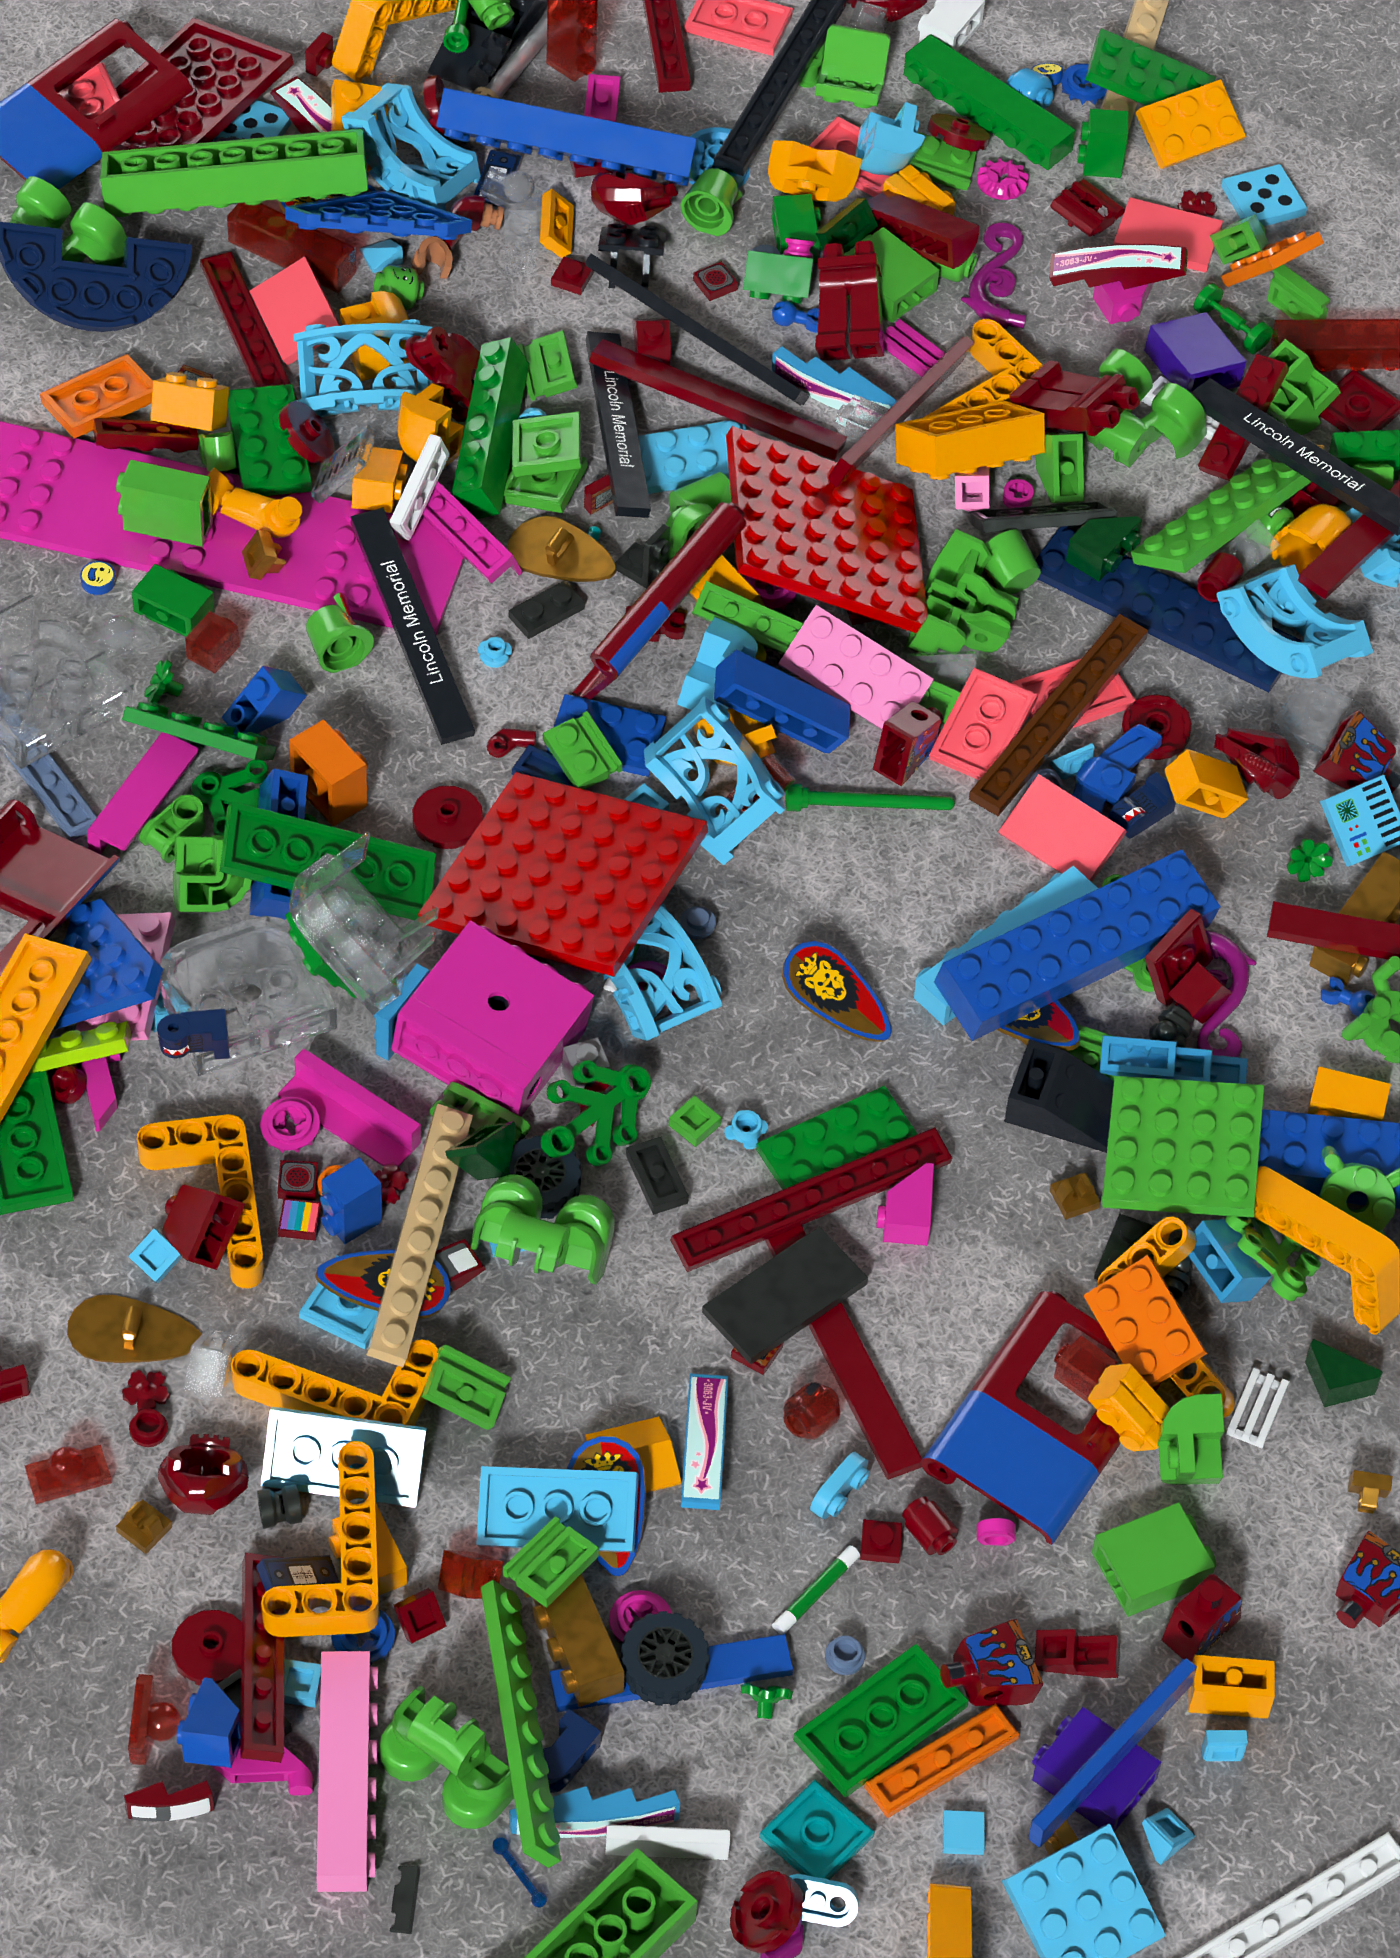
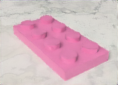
M815 605L778 663L779 666L811 686L850 704L852 712L881 730L885 721L909 703L916 702L919 704L934 681L932 677Z
M171 912L116 914L150 952L152 958L163 968L155 999L78 1022L76 1030L82 1032L95 1029L106 1022H115L117 1024L128 1021L132 1033L131 1041L149 1040L175 919Z

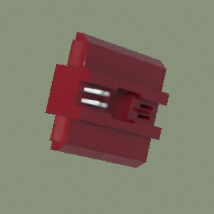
M1084 178L1079 182L1075 181L1068 190L1066 188L1062 190L1061 195L1055 198L1050 205V208L1068 220L1070 227L1076 226L1089 237L1103 232L1125 212L1123 207Z

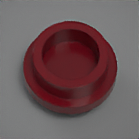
M154 1409L141 1410L130 1421V1437L140 1446H157L168 1435V1422L161 1413Z

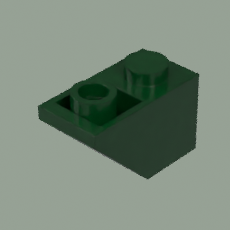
M1137 516L1089 519L1069 539L1066 562L1100 582L1108 572L1113 573L1116 571L1122 558L1128 552L1131 553V551L1139 546L1142 535H1140L1142 519Z

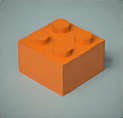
M323 719L289 739L290 772L308 776L306 798L333 827L367 807V791L369 790L367 784V761L360 752H354L349 747L343 734L338 729L333 730Z

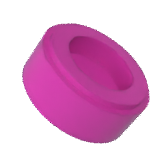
M991 1518L982 1520L976 1525L977 1541L983 1545L1006 1546L1016 1540V1524L1013 1521Z

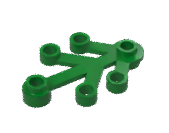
M251 760L247 764L246 769L226 776H221L216 772H205L197 776L193 781L192 794L198 797L203 805H208L214 821L213 830L215 835L224 836V832L218 830L226 822V814L222 802L229 805L233 801L258 808L260 788L245 793H239L232 789L249 782L255 784L262 783L268 776V768L263 760ZM256 768L263 769L260 774L255 775L251 773ZM215 785L212 790L203 789L205 786ZM305 814L304 820L318 823L314 816Z
M585 1060L575 1064L572 1074L576 1082L586 1084L595 1080L614 1086V1088L606 1094L571 1086L566 1080L550 1083L547 1087V1097L552 1103L560 1104L570 1101L589 1107L566 1125L547 1129L541 1138V1148L548 1156L553 1158L567 1155L574 1148V1138L597 1121L594 1144L588 1147L586 1158L591 1165L600 1166L607 1164L612 1158L610 1139L614 1107L621 1101V1124L613 1128L612 1139L618 1146H626L636 1141L637 1130L635 1122L638 1100L647 1095L651 1087V1078L648 1072L638 1065H626L619 1071L596 1066L594 1062ZM583 1066L588 1070L587 1078L582 1073ZM629 1078L633 1082V1089L629 1085ZM557 1086L563 1091L562 1098L557 1094ZM622 1129H625L627 1132V1140L622 1137ZM552 1137H553V1138L556 1140V1142H557V1147H556V1149L554 1148V1146H553V1144H552ZM597 1148L602 1153L601 1160H599L596 1156Z

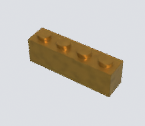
M1383 851L1339 913L1399 924L1400 860ZM1314 946L1309 966L1329 977L1339 978L1347 986L1354 976L1360 978L1363 975L1370 959L1365 955Z
M582 1574L547 1608L532 1598L535 1603L533 1615L539 1630L546 1629L549 1636L546 1639L550 1657L553 1662H560L562 1669H564L560 1671V1677L565 1692L567 1694L574 1693L578 1706L581 1707L624 1692L623 1667ZM523 1591V1594H524V1596H525L526 1598L531 1597L530 1595H528L526 1592Z

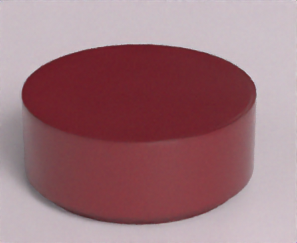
M72 1065L60 1067L51 1080L50 1090L52 1096L66 1104L78 1101L86 1088L87 1079L84 1071Z

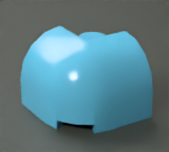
M905 102L895 119L873 112L869 113L860 127L855 157L862 159L860 169L872 174L890 176L902 170L912 161L925 139V135L917 133L919 120L916 119V105Z
M714 617L704 633L696 661L685 677L677 705L692 710L700 703L699 701L704 696L713 704L717 702L714 700L716 666L736 649L755 658L758 644L754 637L736 625Z

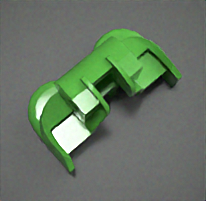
M29 176L16 194L18 207L11 215L10 223L60 228L71 213L72 208L66 197L52 184L38 177ZM84 202L70 221L72 234L62 241V260L82 262L89 256L98 265L120 267L124 262L125 240L127 239L122 225L106 210L95 204Z
M1114 349L1099 367L1098 378L1104 375L1112 377L1115 374L1123 375L1126 386L1136 388L1140 401L1153 388L1152 378L1147 368L1135 356L1125 350ZM1167 383L1152 400V411L1140 419L1132 414V410H1124L1120 414L1119 423L1114 428H1104L1096 436L1087 435V441L1092 443L1098 450L1107 447L1113 451V459L1116 462H1121L1130 468L1145 449L1162 435L1170 440L1175 450V457L1178 459L1188 455L1207 435L1205 412L1200 402L1189 391L1175 383Z
M717 472L670 492L669 507L671 516L666 522V525L670 527L669 541L671 542L668 556L669 560L675 556L719 503L728 504L731 502L730 480L722 472Z
M958 529L953 531L937 556L927 577L924 587L927 597L928 616L917 633L910 631L907 641L908 648L928 656L934 655L939 649L947 653L957 654L964 645L970 649L990 653L997 651L1010 637L1012 629L1010 623L1016 617L1018 598L991 587L981 577L984 568L992 558L984 541ZM954 598H957L967 605V609L953 607L950 603Z
M509 1174L500 1177L491 1185L484 1196L480 1213L474 1223L470 1249L476 1250L483 1240L497 1244L494 1256L509 1260L508 1265L514 1266L517 1263L520 1250L524 1249L537 1253L534 1273H540L543 1270L553 1273L557 1267L568 1264L589 1270L588 1279L591 1284L596 1285L605 1272L615 1226V1218L611 1208L603 1200L593 1195L573 1197L559 1211L555 1223L540 1219L542 1196L539 1188L530 1179L522 1175Z
M420 1685L397 1706L393 1720L381 1735L379 1750L382 1766L390 1776L400 1781L414 1782L426 1778L439 1765H442L450 1771L443 1783L442 1805L446 1816L454 1824L462 1828L477 1829L485 1827L493 1822L514 1799L510 1768L491 1754L489 1744L485 1739V1732L479 1728V1722L475 1718L467 1721L456 1731L448 1724L456 1716L457 1706L452 1701L446 1704L435 1695L425 1704V1688Z

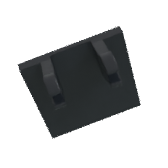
M466 21L465 27L470 33L468 48L463 52L454 53L447 50L442 42L428 73L433 76L440 75L443 80L475 91L478 87H486L495 76L512 39Z
M609 224L608 227L601 228L598 251L611 252L610 266L616 270L619 249L644 251L641 286L648 290L651 255H664L666 232H660L659 228L653 226H643L640 230L627 229V226L623 224ZM609 281L608 288L615 289V285Z

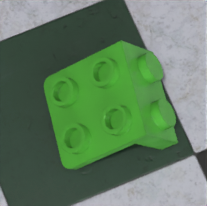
M836 24L831 25L827 30L822 70L816 83L815 96H821L824 101L838 103L841 100L853 102V105L859 108L877 107L883 91L890 36L880 32Z

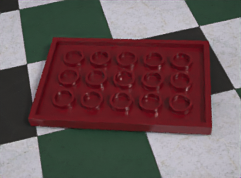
M193 17L157 50L158 53L186 76L192 85L193 91L112 151L211 142L294 65L292 54ZM147 61L142 63L115 88L119 98L122 99L157 73V70Z

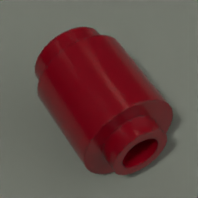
M1221 552L1214 555L1198 578L1197 590L1199 594L1207 601L1218 602L1217 592L1235 586L1243 575L1242 564L1232 554Z
M926 1496L914 1500L903 1511L902 1517L906 1521L905 1527L928 1555L935 1553L944 1555L957 1543L955 1539L958 1534L957 1527L935 1501H929Z

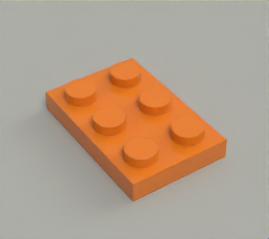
M1301 231L1274 244H1268L1261 251L1229 265L1231 271L1221 275L1225 286L1235 285L1274 270L1322 245L1324 241L1319 231L1307 236L1305 231Z
M126 354L40 393L42 405L75 439L93 430L94 418L119 419L151 404L153 380Z
M1148 1255L1083 1295L1122 1363H1130L1152 1388L1208 1354L1152 1258Z

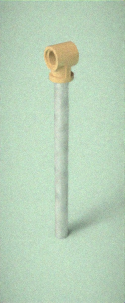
M555 0L488 85L476 88L473 94L501 99L580 0Z

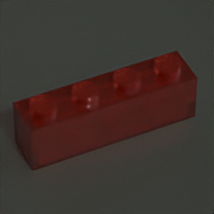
M548 0L546 64L576 82L583 75L591 74L596 66L598 0Z
M243 202L238 203L227 215L228 242L283 268H287L305 256L310 262L321 286L336 293H339L356 274V248L317 229H300L297 223L286 220L285 214L262 203L247 205Z
M1400 319L1275 320L1271 338L1272 351L1286 339L1309 356L1315 370L1327 372L1333 369H1354L1355 371H1363L1365 369L1394 371L1400 369Z

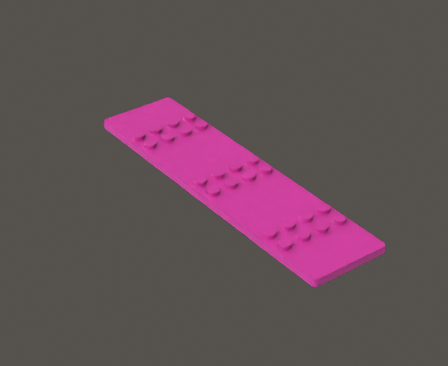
M0 421V538L146 572L156 564L165 569H171L194 583L315 611L328 605H338L333 596L341 592L348 599L352 619L393 628L350 523L351 516L372 510L351 508L352 501L314 492L267 496L276 500L287 496L297 499L302 506V514L297 530L290 536L281 538L271 537L272 541L279 544L282 548L277 558L284 559L286 562L280 572L266 573L261 580L253 579L248 576L242 550L257 530L221 514L222 506L212 516L213 522L203 547L123 529L122 515L118 514L121 494L116 492V484L120 472L125 473L130 460L204 476L210 473L206 468L120 448L107 449L102 446H96L94 442ZM221 472L234 488L242 489L239 475ZM394 511L392 513L385 512L389 521ZM421 517L409 541L398 538L392 526L391 528L433 630L437 635L465 558L424 517Z

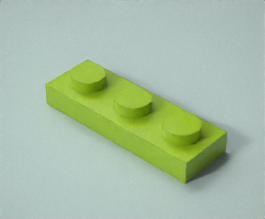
M128 1021L117 1024L115 1022H106L95 1029L82 1032L71 1030L60 1037L47 1039L29 1073L46 1071L128 1052L132 1035Z

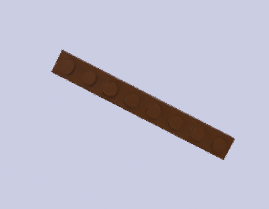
M1119 614L971 789L969 800L992 814L999 816L1028 782L1033 773L1038 770L1144 643L1149 630Z

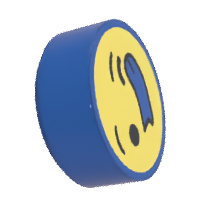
M1043 63L1031 68L1047 76L1051 80L1052 86L1059 84L1063 78V67L1058 64Z
M93 561L86 564L80 572L81 586L86 592L93 595L108 593L115 586V571L113 567L103 561Z

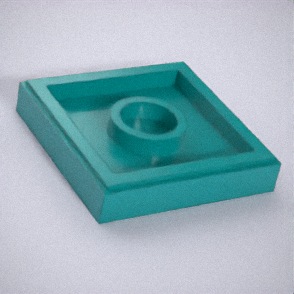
M814 1780L760 1832L759 1838L800 1874L830 1880L874 1837L875 1831L819 1782Z

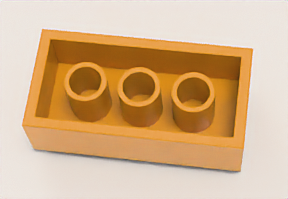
M1004 400L895 424L896 463L909 467L911 472L927 473L931 479L936 480L948 479L951 473L956 472L974 473L977 472L978 467L982 466L1002 467L1005 465V461L1009 460L1028 461L1031 460L1032 455L1045 453L1044 413Z

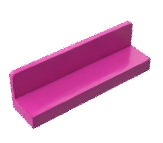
M437 481L422 516L491 584L510 567L518 575H521L523 572L514 556Z
M161 732L88 829V849L101 854L107 845L110 844L120 850H127L197 756L198 748L173 735Z
M303 1048L294 1058L295 1076L278 1093L280 1099L298 1097L310 1102L319 1114L322 1127L383 1167L390 1163H395L399 1167L421 1144V1124Z

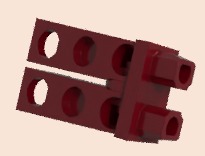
M858 241L855 243V255L844 256L843 245L838 243L826 244L823 258H818L820 294L818 335H816L815 348L820 360L851 359L850 348L855 359L884 356L880 287L882 268L872 241ZM850 295H851V332H850ZM861 346H873V347H872V348H869V349H866V348H862ZM842 348V349H840V350H838V351H831V350H829V349Z
M1051 360L1031 376V379H1027L1009 395L1012 403L1044 413L1045 427L1079 432L1086 430L1089 436H1096L1104 428H1114L1119 423L1120 414L1124 410L1133 411L1140 404L1136 388L1126 386L1123 375L1115 374L1113 377L1104 375L1101 378L1062 371L1059 362Z

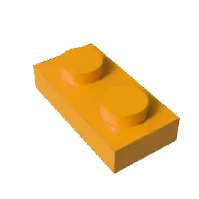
M551 188L542 194L539 242L557 256L566 257L572 253L574 205Z

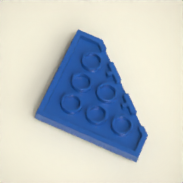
M386 190L285 206V219L297 223L298 228L304 230L328 228L342 229L349 233L370 231L391 233L399 237H407L412 234L438 236V238L444 240H455L458 235L471 233L472 227L471 219Z
M101 898L80 904L70 916V924L62 944L88 951L92 960L53 1030L155 999L163 968L152 958L150 952L132 934L133 932L115 914L112 907Z

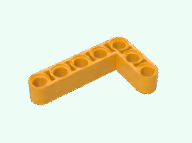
M351 0L332 58V66L356 83H361V79L365 76L369 77L374 69L388 25L453 11L456 9L457 0Z
M991 319L979 320L972 328L971 340L975 343L970 349V353L993 377L924 417L1003 400L1011 402L1009 395L1027 379H1031V376L1043 365L999 323Z
M226 1114L150 1123L140 1128L137 1133L138 1158L140 1163L147 1169L162 1170L215 1163L219 1194L235 1200H242L245 1203L226 1248L230 1278L236 1286L241 1288H252L261 1283L264 1277L263 1251L244 1121L238 1116ZM228 1137L234 1138L231 1140H225V1138ZM159 1146V1148L152 1149L150 1147ZM230 1169H239L237 1171H229ZM247 1232V1234L238 1235L236 1233ZM251 1264L252 1266L242 1267L241 1265Z
M1260 1166L1257 1176L1254 1217L1349 1273L1351 1276L1353 1314L1357 1323L1360 1325L1364 1323L1370 1328L1368 1332L1372 1335L1380 1333L1400 1314V1251L1396 1244L1387 1236L1266 1166Z
M1166 1217L1162 1219L1100 1274L1097 1286L1150 1254L1154 1255V1264L1162 1277L1166 1276L1168 1272L1174 1269L1194 1250L1196 1245L1194 1231L1179 1218ZM1181 1229L1183 1234L1181 1240L1175 1245H1169V1235L1174 1230ZM1202 1357L1193 1362L1197 1365V1371L1191 1379H1183V1369L1170 1377L1187 1397L1220 1391L1222 1393L1223 1419L1228 1417L1233 1411L1235 1399L1232 1392Z
M421 1339L412 1342L404 1366L396 1367L382 1397L251 1349L242 1350L232 1358V1384L234 1390L239 1395L270 1407L415 1426L427 1402L421 1396L432 1365L437 1360L438 1348L429 1340ZM419 1362L428 1363L426 1366H417L415 1364ZM246 1372H254V1373H256V1374L253 1375V1376H243V1375H242V1374H244V1373H246ZM281 1385H289V1386H291V1387L288 1388V1389H279V1388H277V1387H279V1386H281ZM402 1393L413 1394L411 1397H402L400 1395ZM316 1398H325V1399H327V1400L324 1401V1402H314V1401H313V1400L316 1399ZM352 1411L362 1412V1414L356 1416L350 1415L348 1413Z
M353 1441L345 1444L338 1455L342 1583L277 1586L266 1591L261 1601L264 1628L273 1636L358 1634L369 1632L378 1624L379 1588L374 1455L369 1445L363 1442ZM356 1463L364 1465L362 1468L352 1469L349 1467L350 1465ZM356 1498L365 1500L363 1503L353 1504L350 1502L351 1500ZM358 1533L366 1535L363 1539L351 1538L352 1535ZM356 1569H365L368 1571L363 1575H355L351 1573ZM356 1605H366L369 1607L364 1611L352 1609ZM320 1606L329 1609L323 1613H315L312 1611L314 1608ZM279 1608L288 1610L287 1613L282 1615L272 1613V1611Z
M930 1883L927 1901L929 1903V1912L927 1913V1958H972L971 1886Z

